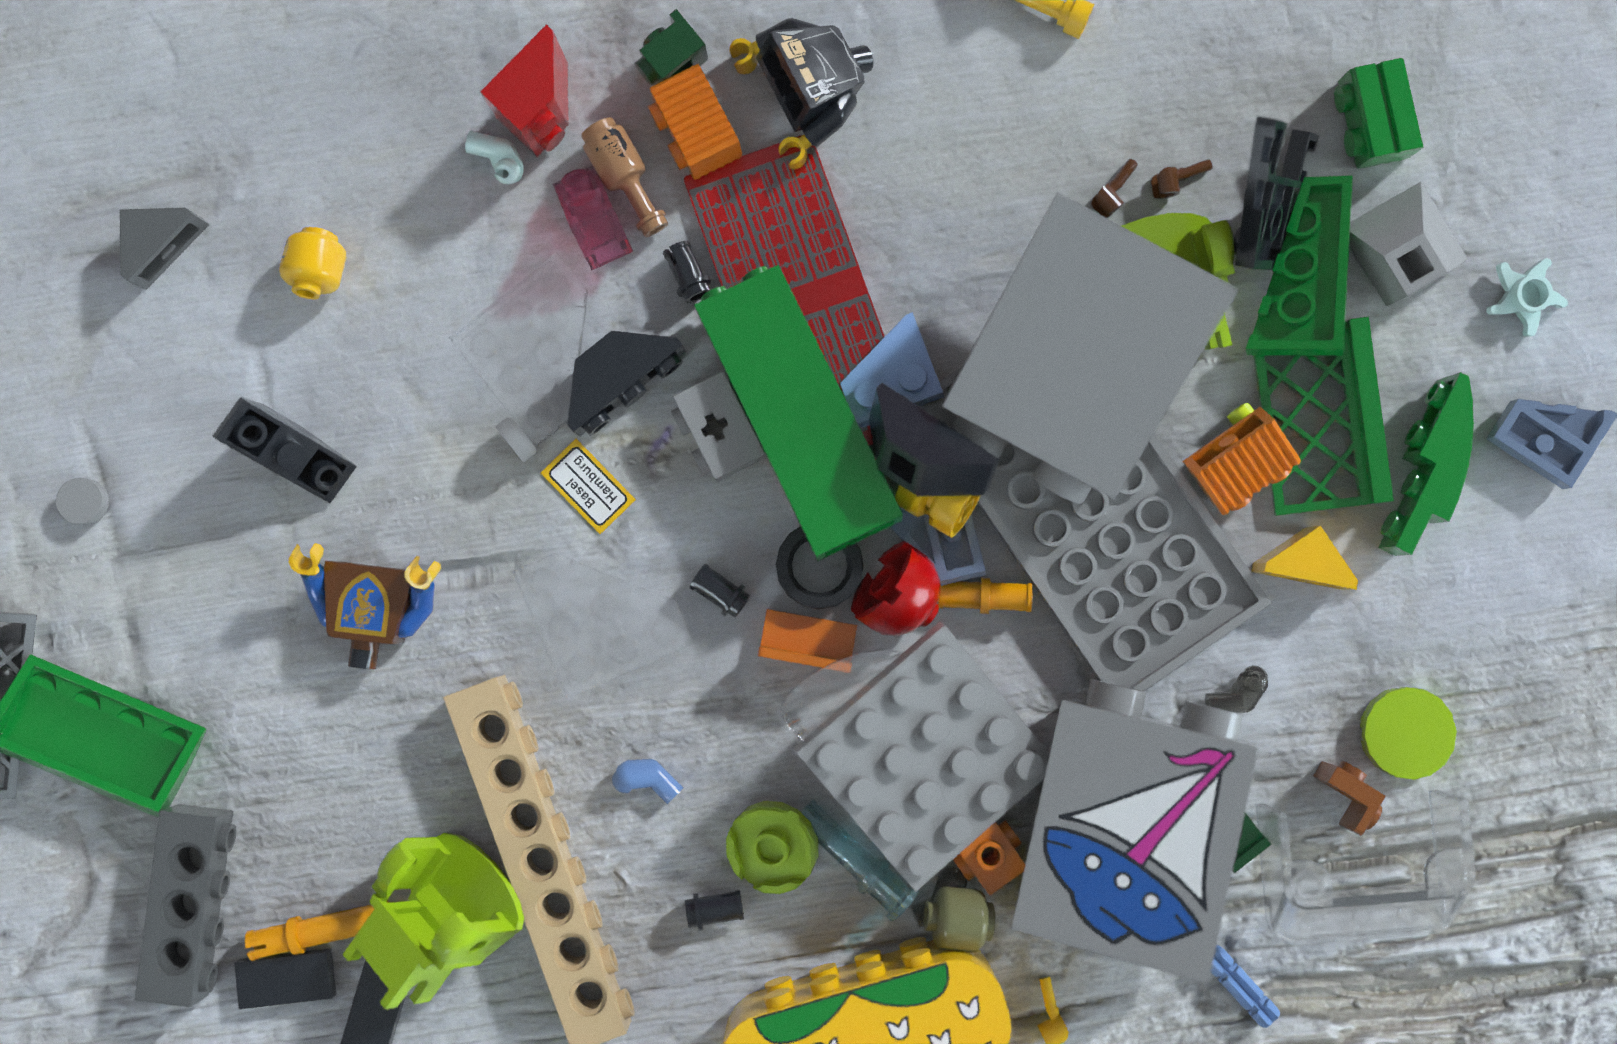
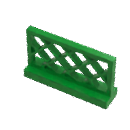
M1369 316L1349 319L1345 322L1343 356H1336L1329 366L1314 356H1302L1323 372L1308 392L1286 377L1287 373L1301 356L1295 355L1280 373L1265 362V355H1253L1260 407L1271 417L1276 418L1282 423L1280 426L1282 432L1288 427L1308 442V445L1299 455L1301 462L1313 447L1335 462L1320 482H1317L1298 468L1299 465H1295L1292 467L1291 473L1284 480L1270 484L1274 515L1279 516L1394 501ZM1339 361L1342 376L1333 370ZM1267 372L1276 378L1270 387L1268 385ZM1327 376L1344 388L1345 398L1335 411H1332L1312 396ZM1280 382L1302 397V400L1287 418L1271 407L1270 395ZM1307 401L1329 417L1314 437L1291 422ZM1345 407L1347 411L1348 422L1341 416H1339V414L1343 411ZM1334 421L1350 433L1351 444L1340 457L1319 442V439ZM1351 453L1353 455L1354 467L1345 461ZM1340 466L1356 477L1357 497L1340 499L1324 487ZM1293 472L1315 488L1303 503L1284 505L1282 485ZM1319 492L1330 499L1312 502Z

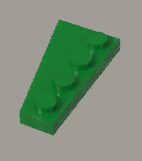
M1352 175L1304 177L1286 229V237L1281 252L1277 255L1272 270L1273 275L1266 296H1263L1258 310L1256 325L1253 333L1249 336L1245 348L1247 355L1343 356L1353 191Z

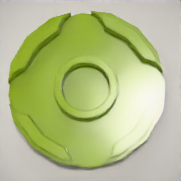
M1400 687L1384 690L1369 702L1361 716L1360 722L1363 739L1361 744L1364 753L1375 767L1394 777L1415 780L1431 776L1446 765L1455 749L1457 730L1451 711L1442 699L1424 689Z
M762 801L748 806L734 820L726 837V856L733 872L741 880L745 878L749 883L753 884L752 888L762 893L783 894L797 889L812 873L819 856L818 837L811 822L798 809L783 802Z

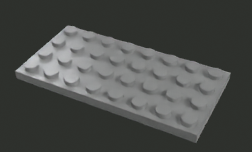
M961 367L939 382L944 394L943 398L919 406L932 416L945 422L949 427H952L958 415L942 407ZM1155 433L1115 499L1093 487L1082 504L1074 503L1053 493L1033 478V474L1041 459L1008 442L999 457L989 490L983 496H980L977 503L1099 681L1145 691L1272 604Z

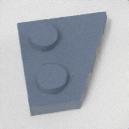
M1516 399L1509 402L1486 439L1561 489L1572 488L1617 418V413L1611 410L1594 411L1578 409L1572 405H1546L1540 401Z
M900 508L903 514L902 521L891 526V529L902 541H906L914 548L920 550L934 563L941 586L986 575L972 515L962 529L954 537L950 538L929 525L928 515L915 517Z

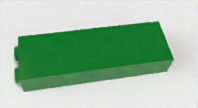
M779 265L770 269L762 266L748 272L742 278L743 282L728 289L725 286H720L706 292L701 297V302L694 306L817 561H820L901 522L903 514L883 473L878 470L877 461Z

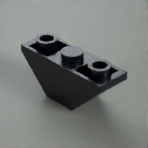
M610 331L575 359L567 424L569 428L578 436L583 435L585 432L592 436L604 428L611 421L608 415L622 403L625 407L635 403L647 392V389L644 387L645 384L657 375L662 379L667 377L683 363L680 356L686 351L682 343L676 337Z
M881 383L876 387L869 424L878 470L916 496H983L989 490L999 458L885 384Z
M241 396L212 435L219 442L330 504L357 467L353 462L300 425L262 403Z

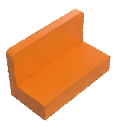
M767 609L758 656L850 673L857 625Z

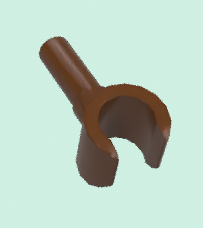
M1128 159L1116 177L1109 184L1102 187L1091 200V206L1101 216L1108 218L1124 204L1116 192L1122 188L1138 166L1135 160Z
M1207 159L1185 168L1166 167L1162 169L1159 174L1154 175L1151 179L1153 197L1155 199H1164L1179 195V181L1212 170V162Z

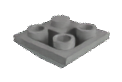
M1422 182L1417 183L1351 221L1350 246L1386 306L1411 295L1468 260Z

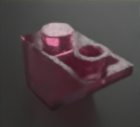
M593 165L586 169L572 170L565 174L560 181L553 183L569 227L591 270L633 252L620 220Z

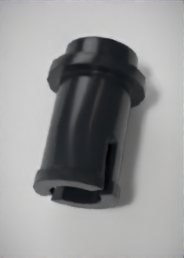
M681 241L669 246L670 250L665 249L663 256L667 260L679 285L676 290L678 296L684 297L686 303L701 300V297L710 291L711 279L709 276L703 275L689 241Z
M704 564L698 571L689 587L692 591H696L721 608V615L724 617L730 614L736 618L751 596L744 591L746 586L743 584L739 587L711 569L707 564Z
M740 890L700 898L699 894L696 893L693 894V899L685 900L689 928L698 927V931L704 930L703 925L744 920Z

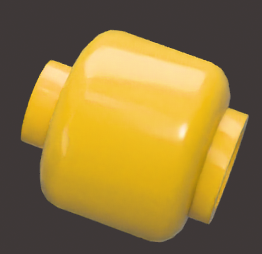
M304 227L301 232L293 233L286 240L279 267L280 276L288 285L292 286L291 291L295 295L305 299H319L320 295L331 294L339 288L346 262V250L338 242V237L330 231L317 227Z

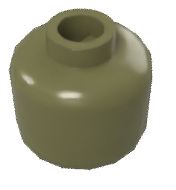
M944 886L937 891L933 902L925 903L923 927L925 931H932L933 941L940 949L977 952L983 947L985 941H991L993 938L995 907L992 902H987L985 894L978 889Z

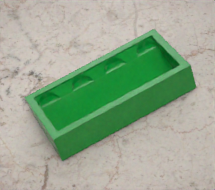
M31 654L0 701L1 753L158 818L160 810L171 806L206 733L205 727Z

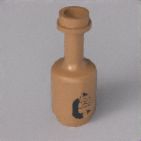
M612 117L601 119L590 125L581 134L585 142L583 150L604 186L610 191H624L640 219L636 227L639 231H642L645 237L653 236L662 231L669 224L665 218L666 213L664 210H655L639 182V178L645 173L646 167L623 126L616 125Z

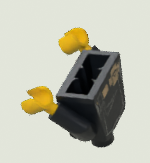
M788 18L755 36L756 41L752 43L744 38L735 39L730 45L729 52L732 58H736L744 53L748 54L744 59L738 60L734 64L739 74L744 75L753 72L759 63L794 132L803 131L804 134L800 138L787 137L779 145L780 155L784 154L791 147H797L801 150L800 155L788 164L790 169H798L807 160L806 150L812 145L817 148L837 132L856 107V94L865 83L863 74L870 72L873 68V56L865 45L849 48L840 29L834 25L818 26L795 18Z

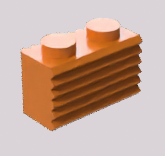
M699 64L649 88L654 103L648 105L647 108L659 132L667 128L674 142L667 146L679 170L688 167L695 180L742 156L738 137Z
M1259 407L1182 462L1210 502L1222 515H1225L1230 510L1235 511L1245 507L1252 500L1253 494L1260 492L1261 488L1267 487L1269 483L1274 484L1284 480L1291 473L1292 467L1300 464L1301 459L1274 418Z

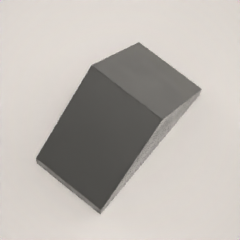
M185 207L119 209L120 275L128 282L147 290L210 224Z

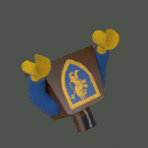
M314 543L310 550V558L301 553L299 544H296L289 557V565L294 572L301 574L307 596L320 624L326 627L328 637L351 640L349 667L376 669L380 643H403L405 638L415 634L433 612L435 589L433 580L441 569V565L436 561L431 564L427 572L420 568L419 556H415L406 570L340 561H325L323 567V565L319 564L324 554L322 545Z

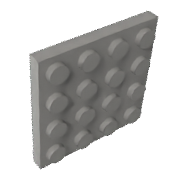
M938 622L793 748L915 892L1045 778L1050 756L1048 751L946 625Z

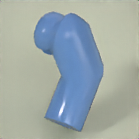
M653 759L627 760L618 765L616 772L612 776L613 786L619 792L629 793L631 789L650 787L666 804L684 788L659 762Z

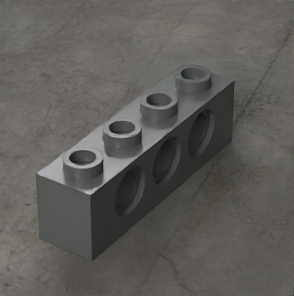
M182 804L160 810L134 1001L192 1007L208 996L214 989L218 976V967L216 964H213L215 946L219 944L224 931V919L219 917L221 900L225 898L230 885V873L226 871L227 855L232 850L236 839V826L232 824L233 810ZM191 847L197 849L202 856L201 868L194 866L189 859ZM184 894L194 900L196 904L195 914L189 913L184 908ZM177 942L183 943L188 948L190 953L189 961L179 956Z

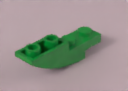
M1461 372L1438 379L1431 386L1425 397V404L1428 407L1422 419L1417 420L1406 435L1404 443L1408 447L1402 459L1418 468L1417 470H1412L1404 480L1401 487V493L1404 496L1397 510H1393L1385 519L1381 527V534L1384 537L1378 547L1394 556L1412 555L1427 524L1450 522L1460 499L1468 472L1474 429L1473 397L1469 376Z

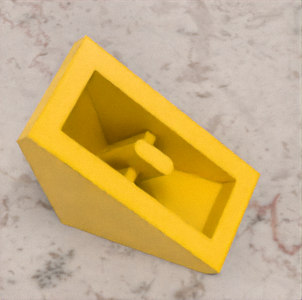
M1321 526L1305 527L1255 561L1251 569L1253 573L1340 590H1357V578Z

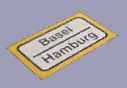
M577 439L572 441L541 472L543 477L599 534L606 530L636 500Z

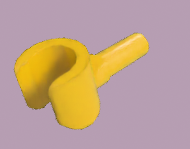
M1043 977L1039 979L1045 1009L1050 1019L1038 1024L1037 1027L1046 1044H1061L1068 1038V1029L1056 1005L1051 978Z

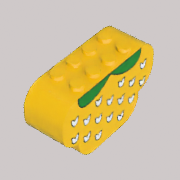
M917 937L900 943V950L882 955L880 950H872L857 955L854 958L855 963L837 968L836 963H827L809 971L810 976L792 981L791 976H782L764 984L765 989L747 995L734 1007L726 1024L723 1044H1009L1011 1019L1003 991L988 960L980 950L977 952L943 950L937 947L933 940L927 942L925 937Z

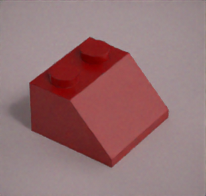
M547 24L480 91L498 121L536 157L544 150L549 152L557 147L565 136L564 130L569 126L568 62L554 31Z

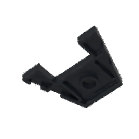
M1257 116L1247 186L1244 194L1241 227L1238 228L1234 237L1235 266L1273 270L1277 255L1280 254L1286 237V229L1292 214L1290 208L1295 188H1301L1303 179L1308 174L1307 171L1302 170L1307 151L1315 152L1319 135L1292 129L1282 174L1277 176L1276 170L1288 123L1278 119Z

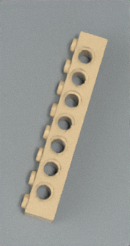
M502 675L444 696L446 707L511 886L520 900L527 930L568 1043L601 1044L625 1035L631 1023L630 1017L635 1015L633 1002L626 988L620 990L614 974L619 970L615 952L610 944L604 946L598 928L603 925L601 914L594 900L588 902L582 886V884L586 883L585 870L579 857L572 858L566 840L571 837L570 830L563 813L556 814L550 799V796L555 794L554 786L546 769L540 770L534 752L539 750L538 742L531 726L523 725L518 711L519 708L523 707V703L516 684L513 681L508 683L506 675ZM490 715L499 717L505 725V733L501 740L491 738L485 731V722ZM505 759L513 760L519 765L521 769L519 782L511 783L503 778L500 768ZM519 804H528L535 809L537 813L536 825L526 826L518 820L516 810ZM536 848L548 850L554 860L553 868L548 870L538 868L532 860L533 850ZM551 893H561L566 896L570 904V910L566 913L553 911L548 904V895ZM569 937L580 939L586 947V954L580 957L570 955L564 948V939ZM584 982L595 983L602 991V998L598 1000L586 999L580 992V984Z

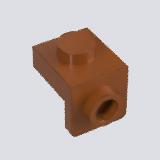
M1341 760L1338 766L1322 761L1313 777L1352 800L1339 825L1360 836L1363 835L1366 830L1371 829L1378 822L1382 814V806L1380 805L1386 796L1364 783L1367 774L1343 760Z

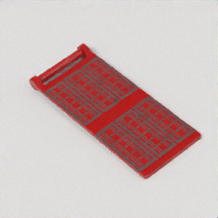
M780 143L743 155L739 159H734L731 163H726L723 167H718L715 171H710L699 179L694 180L691 174L686 175L684 183L721 286H725L728 289L743 282L742 278L748 272L758 267L766 266L770 269L779 265L843 393L840 383L885 336L816 147L812 145L806 150L807 160L798 169H790L788 164L800 155L801 150L797 147H791L784 154L780 155ZM870 425L861 428L868 445H874Z

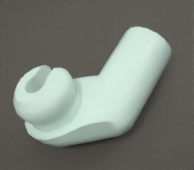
M469 131L465 143L467 154L489 158L496 172L494 176L502 184L510 185L522 178L524 172L523 162L510 140Z

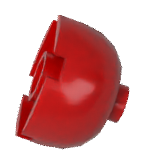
M903 541L895 544L881 555L878 561L884 566L874 579L867 572L854 595L851 605V612L856 615V619L870 629L886 636L896 637L913 632L920 626L926 627L934 620L939 611L937 602L940 595V579L934 563L920 550Z

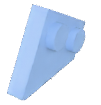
M913 312L905 315L840 383L846 401L860 429L870 425L869 417L876 387L881 383L900 395L905 396L917 406H922L944 397Z

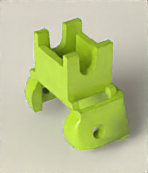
M1166 213L1141 218L1121 225L1227 283L1228 275L1235 274L1233 266L1234 235L1228 220L1211 223L1207 217L1193 213ZM1225 314L1204 350L1232 345Z
M443 833L437 837L405 838L395 844L381 861L377 871V879L371 886L376 892L373 893L369 902L373 906L374 911L342 955L347 961L359 960L363 956L389 989L380 1001L384 1009L396 1008L417 983L418 985L409 997L414 1004L430 1002L453 969L480 965L486 957L522 930L524 915L521 903L510 881L496 862L478 845L466 837L454 833ZM411 889L408 897L409 901L387 902L394 890Z

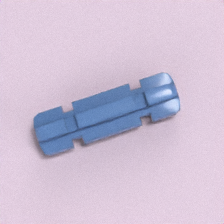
M1216 945L1211 973L1218 977V981L1245 1010H1248L1249 1015L1261 1027H1269L1280 1016V1010L1266 995L1264 996V992L1237 963H1233L1234 959L1221 946Z

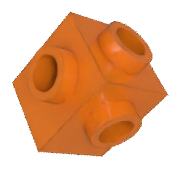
M1006 820L999 825L996 822L992 824L953 859L968 882L977 877L989 896L1019 876L1025 869V863L1015 850L1022 843ZM992 847L989 853L982 854L984 849Z

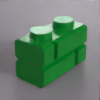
M1398 58L1378 64L1373 63L1354 67L1337 81L1338 86L1334 90V102L1337 111L1345 114L1348 130L1344 133V147L1347 155L1354 157L1356 168L1362 169L1382 163L1386 164L1405 160L1424 148L1404 59Z

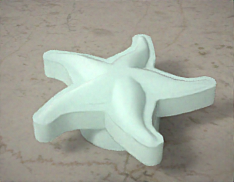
M1546 258L1538 261L1524 275L1512 271L1507 262L1498 264L1496 271L1505 293L1496 305L1487 307V313L1489 315L1515 313L1523 324V335L1525 337L1534 336L1539 325L1541 310L1547 306H1554L1559 309L1568 305L1567 299L1554 291L1550 282L1545 278L1546 270L1552 264L1551 260Z

